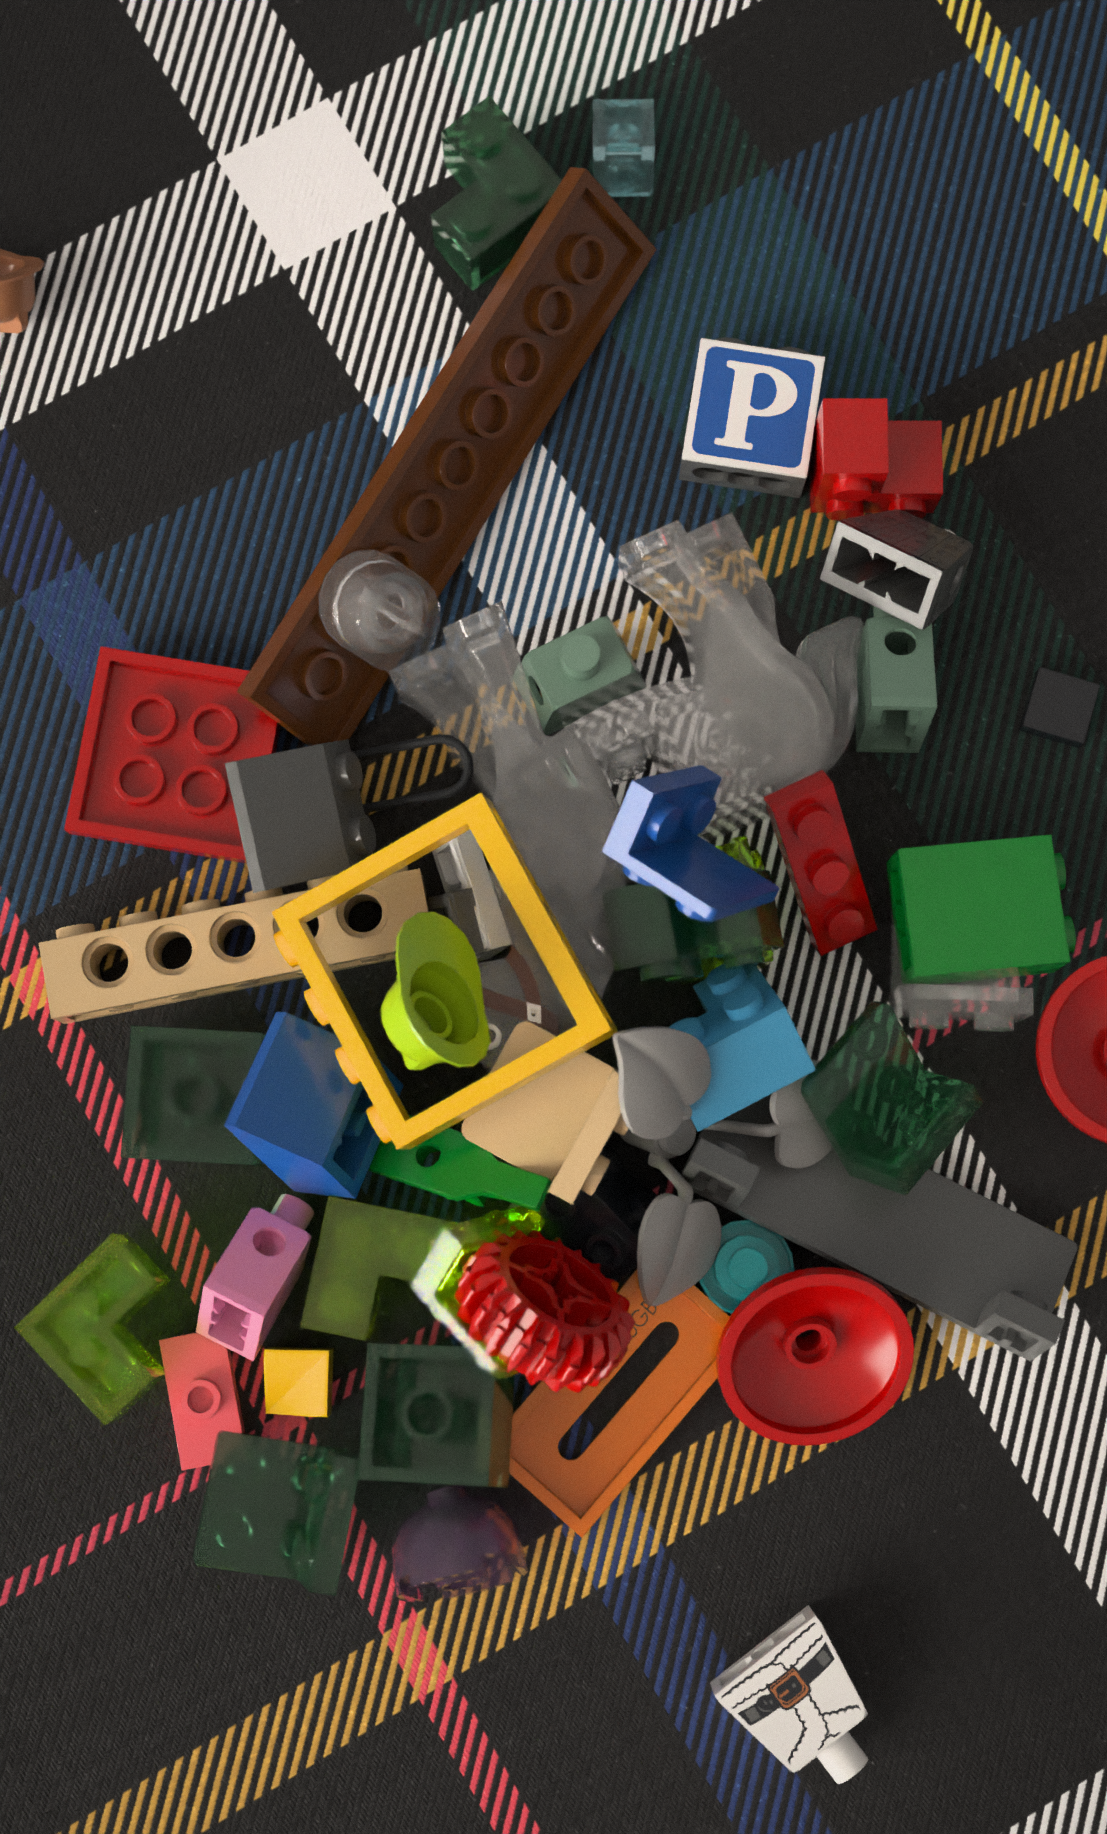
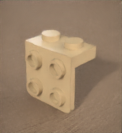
M528 1021L517 1024L490 1074L557 1036ZM583 1052L465 1118L461 1127L462 1134L468 1141L520 1169L550 1178L552 1184L548 1191L573 1204L580 1190L592 1196L611 1160L600 1155L612 1130L625 1136L629 1129L623 1120L618 1096L619 1071L587 1052Z

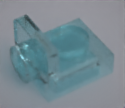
M593 99V177L611 197L651 196L654 188V99Z

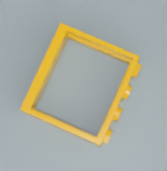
M482 793L477 794L271 912L280 928L278 932L273 934L279 951L292 968L297 965L301 967L311 988L304 991L309 1008L322 1026L331 1024L342 1045L335 1050V1055L343 1072L352 1084L355 1085L359 1082L363 1084L373 1103L372 1106L366 1109L372 1127L383 1143L387 1144L393 1141L396 1149H412L618 1032L494 804ZM471 829L577 1025L410 1118L306 923Z

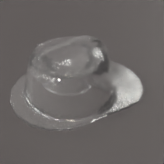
M372 549L351 552L337 560L325 575L319 593V616L326 632L340 646L376 668L388 672L407 670L421 661L434 643L440 623V606L435 591L425 579L389 555Z

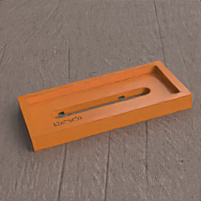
M636 1269L617 1291L618 1294L626 1297L631 1303L628 1313H630L635 1321L630 1332L633 1338L628 1344V1351L618 1367L614 1368L609 1377L603 1379L597 1387L586 1386L580 1393L571 1391L566 1386L559 1392H555L544 1381H540L483 1448L490 1457L581 1538L718 1378L716 1369L717 1347L721 1333L730 1316L710 1301L694 1285L659 1306H649L644 1303L638 1281V1270ZM662 1322L673 1323L678 1329L679 1336L671 1350L667 1352L580 1456L574 1459L563 1457L559 1452L558 1444L564 1434L655 1327Z

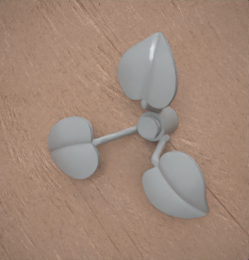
M649 1026L614 1033L612 1037L618 1060L620 1110L623 1120L629 1128L625 1136L621 1135L626 1143L650 1152L648 1164L659 1169L676 1187L678 1196L664 1193L654 1198L644 1214L638 1234L637 1270L641 1295L645 1304L659 1306L695 1285L710 1270L720 1248L721 1223L718 1211L712 1203L703 1199L692 1200V1186L669 1162V1158L686 1153L694 1143L696 1128L690 1119L692 1116L690 1105L698 1101L705 1094L709 1086L711 1066L708 1052L696 1037L688 1033L667 1027ZM811 1060L816 1071L771 1094L770 1114L774 1121L773 1123L755 1124L722 1119L705 1129L759 1137L775 1136L774 1153L776 1160L781 1165L795 1169L809 1167L822 1160L831 1151L842 1133L848 1112L846 1079L829 1064L818 1060Z

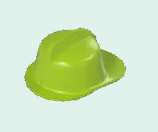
M418 912L403 923L397 936L396 966L398 979L387 992L381 1008L383 1026L389 1039L403 1054L405 1065L410 1070H422L433 1064L443 1062L458 1067L474 1066L486 1056L490 1045L489 1027L484 1010L481 975L476 954L465 934L450 919L435 912Z

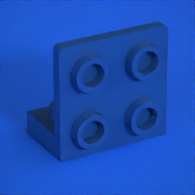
M703 765L632 780L602 850L604 854L623 865L622 871L627 877L642 885L657 887L677 900L676 907L682 913L704 922L715 921L775 900L780 889L777 885L698 836L710 823L715 813L716 801L713 798L722 780L721 776Z

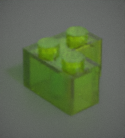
M328 1196L300 1327L364 1341L371 1338L384 1276L441 1288L448 1286L461 1223Z
M112 1233L14 1328L104 1425H107L125 1415L165 1376L162 1366L133 1337L124 1325L170 1279L127 1233Z

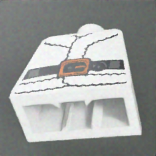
M809 1605L710 1682L714 1696L720 1704L793 1773L803 1768L817 1756L837 1784H841L855 1776L868 1762V1757L848 1732L861 1722L868 1713L822 1623Z

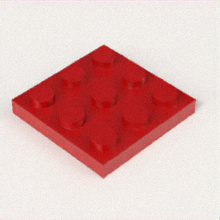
M100 646L64 830L72 835L246 863L225 763L276 753L281 727L275 720L237 693L249 670Z

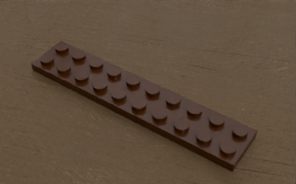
M569 168L237 690V693L308 746L350 739L657 250L586 168Z

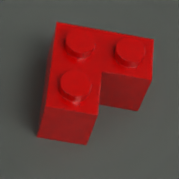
M823 398L815 422L809 459L810 513H826L828 519L835 521L863 516L864 513H879L895 509L906 511L919 518L925 517L926 513H933L943 495L942 421H888L887 398Z

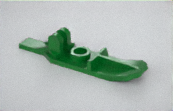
M450 1128L412 1149H396L393 1141L385 1144L380 1140L368 1171L380 1174L391 1180L400 1181L446 1197L447 1200H465L476 1206L483 1207L487 1198L490 1197L505 1200L539 1212L552 1184L550 1178L497 1161L492 1153L468 1141L462 1132ZM441 1152L436 1164L430 1167H423L424 1160L430 1153Z

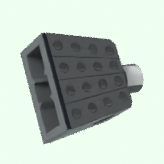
M895 509L839 520L820 580L923 630L954 602L969 563L973 545L970 541L957 536L950 530L942 529L902 510Z

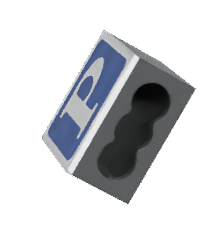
M723 337L715 340L701 338L678 480L800 498L808 473L825 357L810 355L807 351L795 347L770 349L750 346L746 342L735 338Z

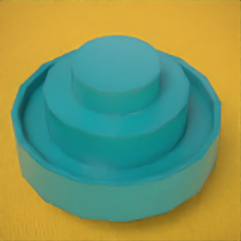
M750 1220L729 1222L721 1227V1242L716 1260L699 1283L710 1301L721 1310L732 1314L739 1304L757 1288L776 1277L794 1271L792 1252L782 1236Z

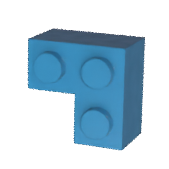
M750 956L740 962H727L716 967L708 974L705 980L694 985L693 988L706 1013L697 1018H684L669 1027L696 1037L704 1045L710 1059L711 1078L705 1094L698 1101L690 1105L692 1109L690 1119L698 1132L816 1071L785 1005Z

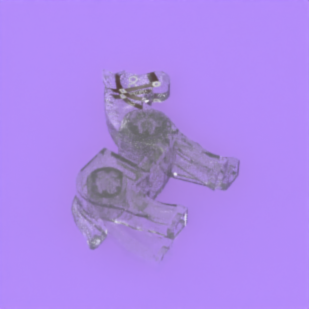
M733 513L727 514L688 533L680 521L676 520L619 548L618 566L626 582L652 598L676 625L687 650L691 677L655 685L619 698L583 716L554 736L548 737L542 730L502 601L444 627L445 645L388 671L392 686L401 703L410 706L422 714L439 734L458 738L469 749L473 759L471 780L494 804L601 1000L611 979L619 952L627 902L626 885L632 880L622 871L623 865L602 852L620 810L606 779L609 778L612 785L627 781L646 769L643 761L650 758L658 774L703 765L721 776L722 780L713 798L716 801L715 813L707 827L698 834L699 837L708 842L770 818L763 799L764 796L820 770L827 773L844 753L857 720L858 657L864 630L862 620L857 616L845 617L807 635L800 642L796 657L780 644L778 636L775 597ZM444 744L450 757L464 771V762L461 754L455 747ZM491 866L492 880L511 950L509 955L501 960L478 963L484 1010L490 1035V1045L487 1054L479 1062L489 1071V1074L517 1024L528 1021L555 1036H559L577 1025Z

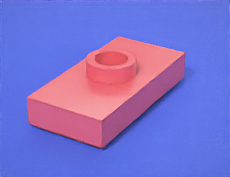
M196 1332L159 1340L181 1470L248 1457L249 1452L230 1349Z

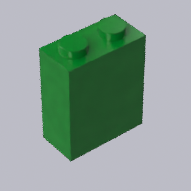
M1051 834L901 848L886 862L903 987L1054 973L1070 962L1069 954L1074 952L1076 944L1075 929L1069 915L1063 916L1060 891H1063L1066 885V869L1061 853H1054Z

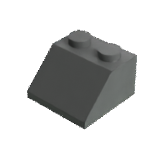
M349 739L225 763L253 893L336 875L373 854L376 848L375 828L371 819L364 813L359 790L363 782L362 768L358 757L350 749Z

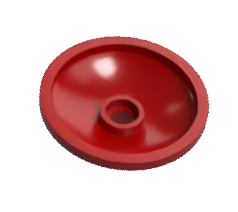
M1107 956L1080 967L1056 988L1044 1007L1036 1036L1038 1071L1052 1103L1072 1125L1090 1137L1107 1143Z
M816 1267L786 1273L763 1284L748 1295L734 1310L726 1322L718 1342L716 1353L717 1377L722 1394L732 1412L743 1424L759 1435L791 1445L807 1446L832 1443L866 1429L879 1420L895 1404L911 1374L914 1360V1342L910 1325L899 1303L889 1291L873 1279L841 1268ZM814 1330L809 1336L797 1337L804 1331Z

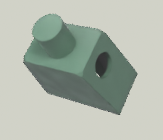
M873 606V618L866 620L856 655V752L919 753L937 709L932 623L922 630Z
M608 616L600 617L531 650L524 656L513 681V685L540 739L647 687L620 632ZM537 686L539 687V689H540V691H541L542 697L540 696V694H539V692H538V690H537Z

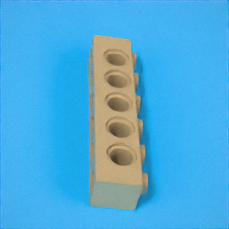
M405 866L317 916L319 929L314 939L332 972L396 960V941L403 923L418 912H429L424 878L420 868L408 871V866ZM336 875L307 881L308 890L283 895L282 887L253 893L252 890L244 894L245 903L220 907L219 899L190 902L181 906L183 915L158 919L157 912L155 911L132 913L118 918L120 927L96 932L94 924H77L57 929L55 931L57 939L38 943L51 1019L68 1024L304 978L305 975L301 967L297 965L292 968L279 951L273 934L278 932L280 928L271 912ZM363 901H372L382 907V918L374 929L367 932H358L349 927V913L356 904ZM239 925L253 927L255 943L252 949L240 957L227 955L224 948V940L227 933ZM174 938H188L192 946L189 961L178 969H167L162 961V951L165 945ZM112 950H124L128 957L126 972L115 981L105 982L100 975L102 958Z

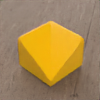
M268 1347L264 1349L266 1414L329 1417L332 1414L334 1348Z

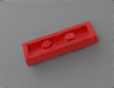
M820 770L764 796L763 799L810 942L819 955L823 956L878 930L833 782L826 773Z

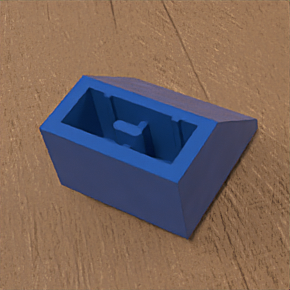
M276 1012L224 1126L294 1192L356 1199L381 1140L372 1127L366 1109L372 1106L373 1103L361 1082L355 1085L352 1084L343 1072L335 1055V1050L342 1046L337 1035L287 1012ZM380 1061L399 1097L404 1085Z

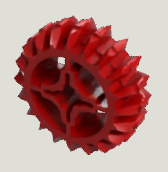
M511 1228L506 1234L494 1232L488 1241L482 1242L477 1252L473 1251L462 1268L464 1273L458 1281L459 1287L454 1295L460 1304L457 1316L463 1322L470 1325L468 1336L486 1345L485 1356L498 1357L507 1365V1373L516 1370L524 1374L531 1385H534L539 1380L544 1381L555 1392H559L566 1386L569 1390L580 1393L586 1386L597 1387L603 1379L609 1377L628 1351L627 1346L633 1338L630 1332L635 1324L634 1319L628 1313L631 1303L626 1297L617 1293L619 1283L616 1280L606 1278L600 1272L602 1267L600 1263H590L582 1257L581 1249L573 1251L565 1247L558 1237L552 1241L546 1240L536 1230H532L528 1235L514 1228Z

